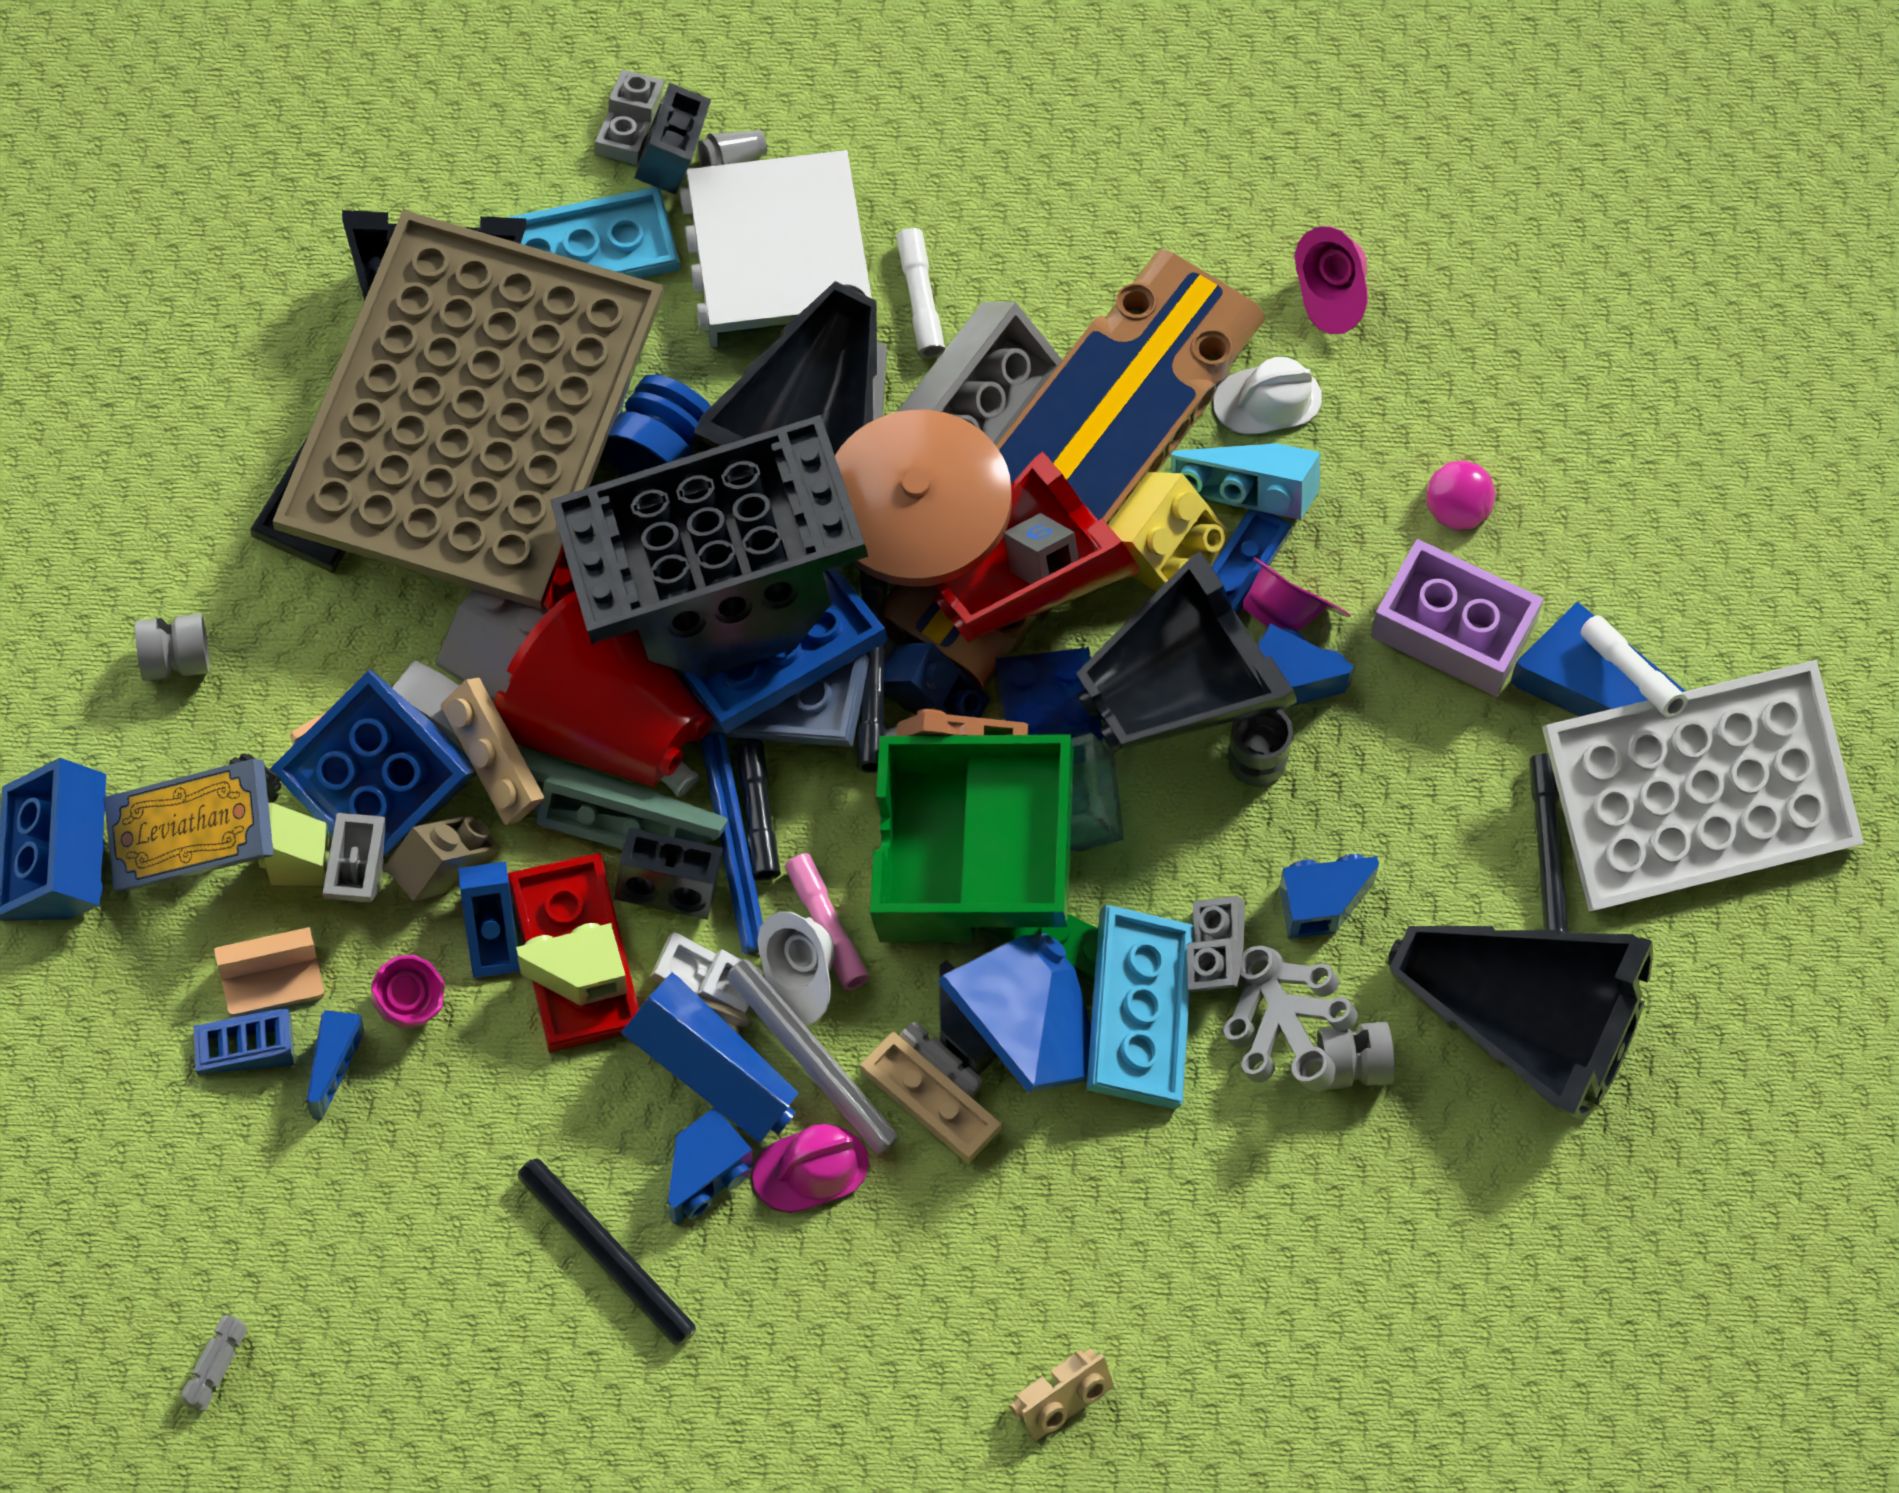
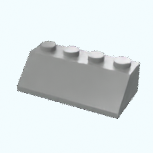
M982 302L899 411L925 409L952 414L979 428L996 445L1058 367L1062 359L1016 302Z
M472 589L457 610L435 661L436 666L462 682L479 677L491 700L494 701L498 691L501 690L506 693L508 689L509 678L512 675L506 670L517 650L535 625L550 609L544 605L542 609H538Z

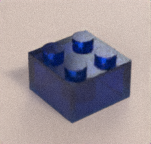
M1089 647L996 658L994 686L1000 720L1028 724V735H1071L1074 759L1101 756L1103 736L1099 731L1103 727L1101 717L1098 714L1090 718L1077 697V693L1084 690L1076 673L1091 658Z

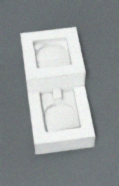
M676 932L668 936L650 978L662 983L673 972L702 998L728 1006L745 1014L749 1006L727 978L731 968L742 961L741 959L724 950H720L716 954ZM756 968L763 975L764 971Z

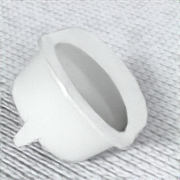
M1275 357L1265 360L1256 368L1232 374L1220 383L1213 397L1214 412L1220 423L1225 427L1244 435L1261 434L1283 428L1296 427L1308 423L1317 415L1322 404L1321 389L1315 378L1312 377L1310 369H1305L1299 362L1288 357Z
M778 912L769 916L760 927L757 939L766 981L802 1023L807 1026L817 1022L826 1012L831 997L829 970L833 967L835 958L834 942L824 927L814 922L812 918H803L793 912Z

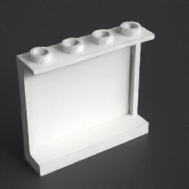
M847 150L687 169L688 187L679 188L683 215L691 214L693 225L685 226L688 253L697 252L698 264L691 265L694 292L703 291L704 303L697 304V315L700 331H709L711 347H718L717 332L789 324L835 281L843 285L856 286L866 296L872 298Z

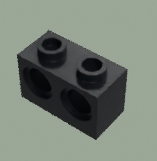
M669 83L653 118L634 179L676 195L692 161L711 99Z
M629 827L619 861L614 900L708 920L718 882L723 848Z

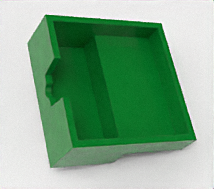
M1071 735L879 737L876 799L881 816V844L879 850H873L870 915L879 942H975V927H1067L1074 761Z

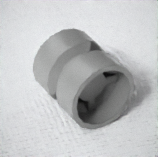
M202 613L176 616L172 624H167L163 618L135 621L137 656L143 681L170 678L173 670H178L182 676L210 673L208 640Z
M1388 1022L1359 1024L1354 1032H1351L1350 1029L1338 1031L1332 1026L1318 1027L1317 1047L1327 1053L1336 1068L1334 1081L1327 1089L1350 1088L1355 1080L1358 1079L1364 1086L1393 1084L1394 1052Z

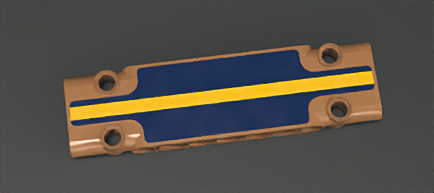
M1164 249L1157 250L1136 279L1119 290L1116 296V304L1107 316L1099 315L1090 324L996 444L1007 465L1011 484L1037 455L1044 452L1064 475L1091 513L1098 520L1102 518L1108 525L1136 486H1138L1141 479L1147 472H1158L1204 412L1215 393L1216 385H1219L1228 377L1231 363L1265 321L1262 309L1251 299L1178 255ZM1137 309L1142 311L1143 313L1131 314L1128 312V310ZM1214 355L1219 359L1215 361L1207 360L1202 356ZM895 585L885 598V630L888 638L898 644L933 643L982 690L1008 654L1017 651L1023 645L1025 632L1034 620H1043L1053 608L1013 623L1015 627L1011 629L1000 628L977 637L968 643L951 622L958 615L949 620L933 600V597L940 593L934 585Z

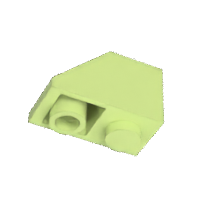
M268 803L274 856L258 859L259 868H266L271 886H324L331 845L326 822L274 803Z
M596 923L584 924L575 928L570 934L555 938L549 935L537 936L528 940L525 945L516 947L519 968L523 976L580 1006L627 994L626 976L611 923L602 926Z

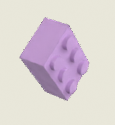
M1416 539L1376 611L1371 637L1497 697L1537 624L1543 598Z

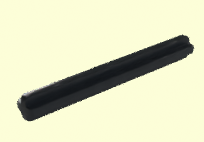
M530 1159L517 1174L518 1179L673 1345L678 1346L687 1342L696 1331V1326L540 1159Z

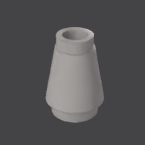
M760 130L710 133L706 136V139L698 142L697 152L701 167L754 161L767 154V144Z

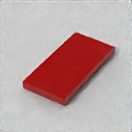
M601 852L508 873L510 891L523 945L528 940L537 936L549 935L555 938L570 934L575 928L584 924L596 923L602 926L611 923L626 976L627 994L581 1006L532 980L548 1052H556L624 1036L621 1032L637 1013L639 1007Z

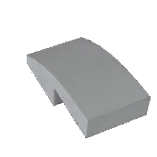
M626 70L621 71L609 98L608 114L595 141V155L635 165L638 164L661 100L664 80Z
M414 660L392 688L464 751L440 706L460 685L434 669Z
M1239 896L1193 901L1194 943H1187L1189 991L1198 992L1237 987L1242 964L1245 923L1244 900Z

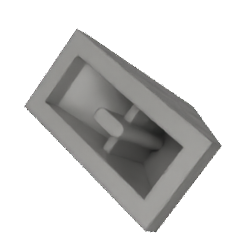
M337 813L323 888V899L370 903L374 900L382 887L385 817Z

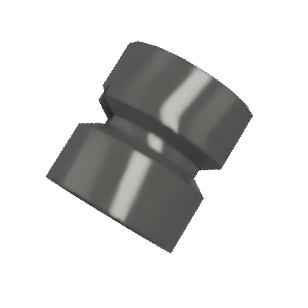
M1276 710L1233 721L1227 762L1230 771L1241 782L1257 787L1270 785L1280 779L1285 772L1293 728L1290 719L1284 711Z

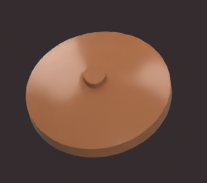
M925 409L891 413L861 427L845 441L835 455L869 556L851 563L876 579L902 586H930L959 578L976 568L989 557L1001 541L1003 532L1007 529L1012 508V490L1007 465L992 440L979 428L960 417L945 412Z

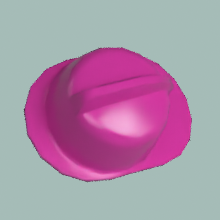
M1331 226L1315 227L1302 236L1297 243L1294 255L1304 306L1309 319L1318 329L1329 334H1344L1358 325L1364 317L1368 305L1365 280L1368 271L1367 257L1363 249L1342 230Z
M1253 558L1255 563L1261 568L1244 599L1243 606L1247 612L1266 627L1273 624L1281 629L1289 628L1298 631L1303 629L1325 609L1345 617L1351 616L1348 612L1331 602L1290 583L1268 565L1257 558Z
M827 1124L812 1125L802 1132L780 1139L764 1149L756 1159L752 1173L754 1189L761 1200L774 1210L789 1213L803 1211L844 1197L857 1190L865 1180L869 1162L867 1150L862 1142L847 1129Z

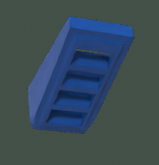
M289 1008L269 1010L194 1026L197 1075L295 1065L292 1019ZM267 1032H275L276 1045L267 1047ZM247 1034H256L257 1049L248 1051ZM237 1035L238 1053L229 1054L228 1036ZM218 1037L219 1057L209 1058L208 1038Z
M326 1010L321 1014L307 1094V1104L312 1119H323L363 1038L362 1017L358 1014Z

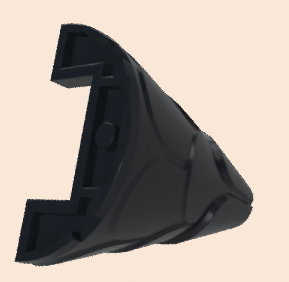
M837 281L833 282L783 328L778 336V340L748 366L742 377L701 416L691 438L693 455L818 415L822 417L834 455H836L840 447L851 435L873 421V379L877 375V301L866 296L856 286L843 285Z
M1409 926L1403 939H1397L1392 945L1388 956V966H1390L1389 969L1393 978L1449 1028L1463 1032L1502 1068L1507 1067L1556 1110L1565 1112L1577 1119H1584L1589 1116L1591 1110L1585 1106L1589 1102L1599 1105L1606 1095L1633 1039L1645 1002L1641 1000L1643 995L1639 983L1640 980L1646 983L1650 980L1653 963V944L1651 940L1636 937L1633 934L1560 933L1558 930H1495L1493 926Z

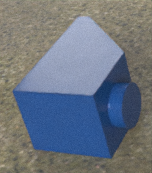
M506 861L458 868L473 978L520 972Z

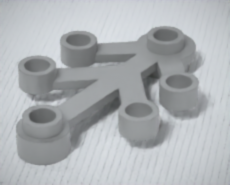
M1258 945L1247 949L1242 955L1239 981L1243 984L1244 988L1233 1017L1224 1026V1034L1234 1047L1245 1048L1253 1043L1251 1050L1242 1059L1243 1071L1254 1082H1264L1273 1075L1275 1063L1270 1055L1279 1031L1282 1029L1296 1055L1292 1063V1073L1307 1090L1323 1091L1327 1089L1335 1078V1064L1323 1049L1313 1046L1298 1016L1327 1020L1335 1030L1344 1031L1355 1024L1358 1017L1357 1011L1347 998L1336 997L1332 1000L1285 994L1280 983L1308 985L1315 995L1326 997L1337 989L1339 985L1338 976L1325 963H1319L1314 966L1284 963L1281 955L1272 948ZM1324 976H1327L1326 980L1323 983L1317 984L1319 979H1321ZM1262 995H1264L1268 1006L1257 1032L1251 1020ZM1346 1010L1341 1017L1335 1018L1340 1011ZM1246 1027L1244 1032L1235 1036L1239 1029ZM1263 1061L1261 1067H1259L1256 1070H1253L1254 1066L1257 1063Z

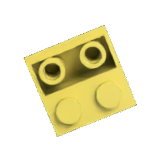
M1147 472L1108 524L1122 540L1139 566L1140 571L1132 577L1156 592L1193 555L1200 551L1209 565L1212 566L1232 536L1183 473Z

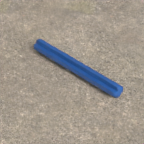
M719 733L707 735L701 739V749L714 813L728 818L727 827L719 838L721 848H723L722 853L741 948L745 954L759 953L757 939L763 920L726 738Z

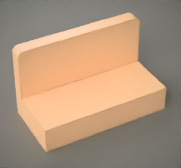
M310 927L214 948L228 1012L232 1018L322 999L325 995Z

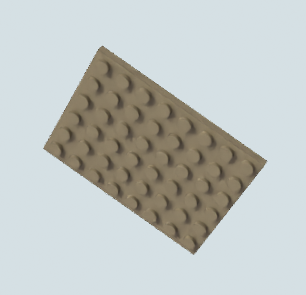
M403 210L274 516V530L542 609L564 552L550 500L589 488L608 440V435L615 422L663 299L664 286Z

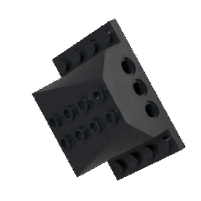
M821 415L550 500L591 643H597L638 630L649 661L702 677H708L796 649L832 604L823 571L869 557Z

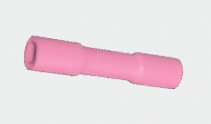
M804 853L793 857L784 867L801 902L807 907L813 921L822 925L834 942L835 958L833 968L843 989L852 990L863 985L869 980L870 976L853 941L845 933L828 898L827 888L811 855Z

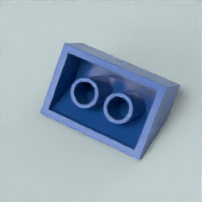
M58 758L2 786L0 815V920H70L100 906L103 890L101 869L102 854L105 848L103 832L104 797L107 796V774L63 758Z

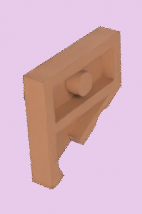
M923 709L919 710L916 716L897 723V736L1028 735V724L948 715L939 710Z

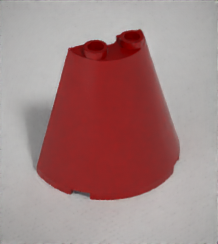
M1044 452L1037 455L1011 484L1012 508L1006 531L1041 513L1075 532L1079 560L1033 584H1029L1010 573L1003 535L994 551L976 568L959 578L934 585L940 593L933 597V600L949 620L958 615L951 622L968 643L977 637L1132 577L1140 571L1138 564L1122 540L1102 518L1098 520L1091 513L1064 475Z
M576 590L556 603L531 630L506 670L512 675L509 678V686L506 693L500 690L496 693L494 705L515 744L655 787L664 775L670 776L678 768L683 758V752L680 751L681 747L688 741H700L707 734L712 724L711 714L673 668L648 660L638 630L592 644Z

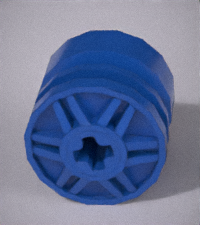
M658 374L646 375L636 386L635 393L625 402L626 412H621L617 415L608 435L603 454L617 471L624 476L693 455L691 449L692 435L699 424L701 416L711 405L690 387L672 378Z

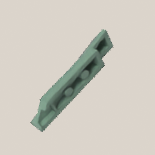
M524 746L517 747L545 797L531 810L538 812L536 825L620 849L624 847L629 827L703 844L711 839L719 838L727 827L728 818L545 753Z

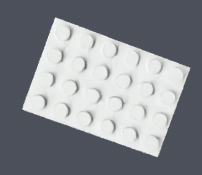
M1817 660L1682 692L1687 697V705L1674 718L1665 717L1647 700L1542 726L1589 912L1864 844Z

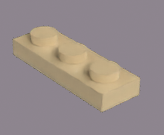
M479 677L467 679L440 706L504 825L518 823L545 797Z
M894 1031L860 1064V1072L967 1164L1001 1131L1002 1123Z

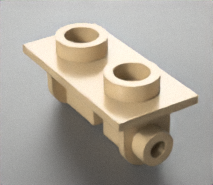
M1090 1348L1084 1353L1078 1350L1074 1355L1051 1370L1052 1377L1059 1383L1055 1387H1052L1041 1377L1014 1395L1015 1401L1009 1407L1019 1421L1025 1420L1031 1440L1034 1443L1047 1433L1060 1428L1068 1418L1088 1404L1098 1401L1105 1392L1114 1387L1105 1357L1102 1354L1097 1356Z

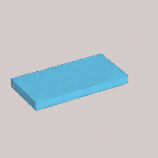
M657 187L506 217L526 218V229L521 244L636 278L680 270V262L661 189Z
M1105 905L1100 909L1086 1090L1174 1110L1182 1105L1190 995L1188 990L1187 943H1193L1194 925L1111 905Z

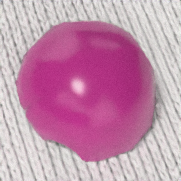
M1466 460L1446 463L1434 472L1426 489V504L1438 523L1454 530L1470 529L1481 524L1491 514L1496 497L1495 485L1490 474L1480 465Z
M413 954L394 956L377 969L371 985L372 1004L384 1021L398 1028H418L434 1019L442 1009L445 983L429 961Z

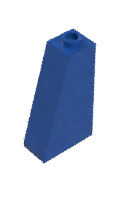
M1578 602L1516 661L1510 681L1518 689L1579 717L1648 700L1619 668L1602 657L1581 636L1583 625L1594 615ZM1628 644L1655 671L1661 672L1681 692L1686 691L1681 686H1679L1675 681H1673L1670 677H1668L1664 672H1662L1658 667L1651 663L1647 658H1645L1641 653L1634 649L1630 644Z
M673 972L647 998L621 1032L622 1035L758 1142L763 1140L770 1129L779 1135L796 1113L789 1105L799 1092Z

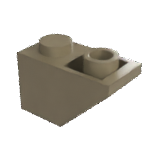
M467 815L412 827L384 868L413 901H418L445 894L459 883L458 868L483 865L494 857L501 847L490 836L488 828L481 821L475 819L473 815Z

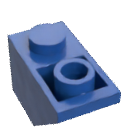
M1273 624L1269 625L1258 647L1265 658L1268 656L1272 657L1293 688L1297 702L1291 706L1346 693L1350 686L1354 665L1348 663L1343 655L1331 649L1323 650L1307 642L1300 633L1293 629H1281Z
M1349 854L1338 858L1334 862L1317 864L1314 860H1301L1291 864L1289 867L1283 868L1279 890L1288 938L1294 939L1336 933L1374 885L1379 867L1378 857L1364 858L1360 854Z
M715 1107L676 1136L668 1198L669 1216L675 1225L686 1217L694 1219L701 1215L711 1205V1198L725 1187L728 1190L736 1188L751 1173L750 1168L753 1167L752 1149Z

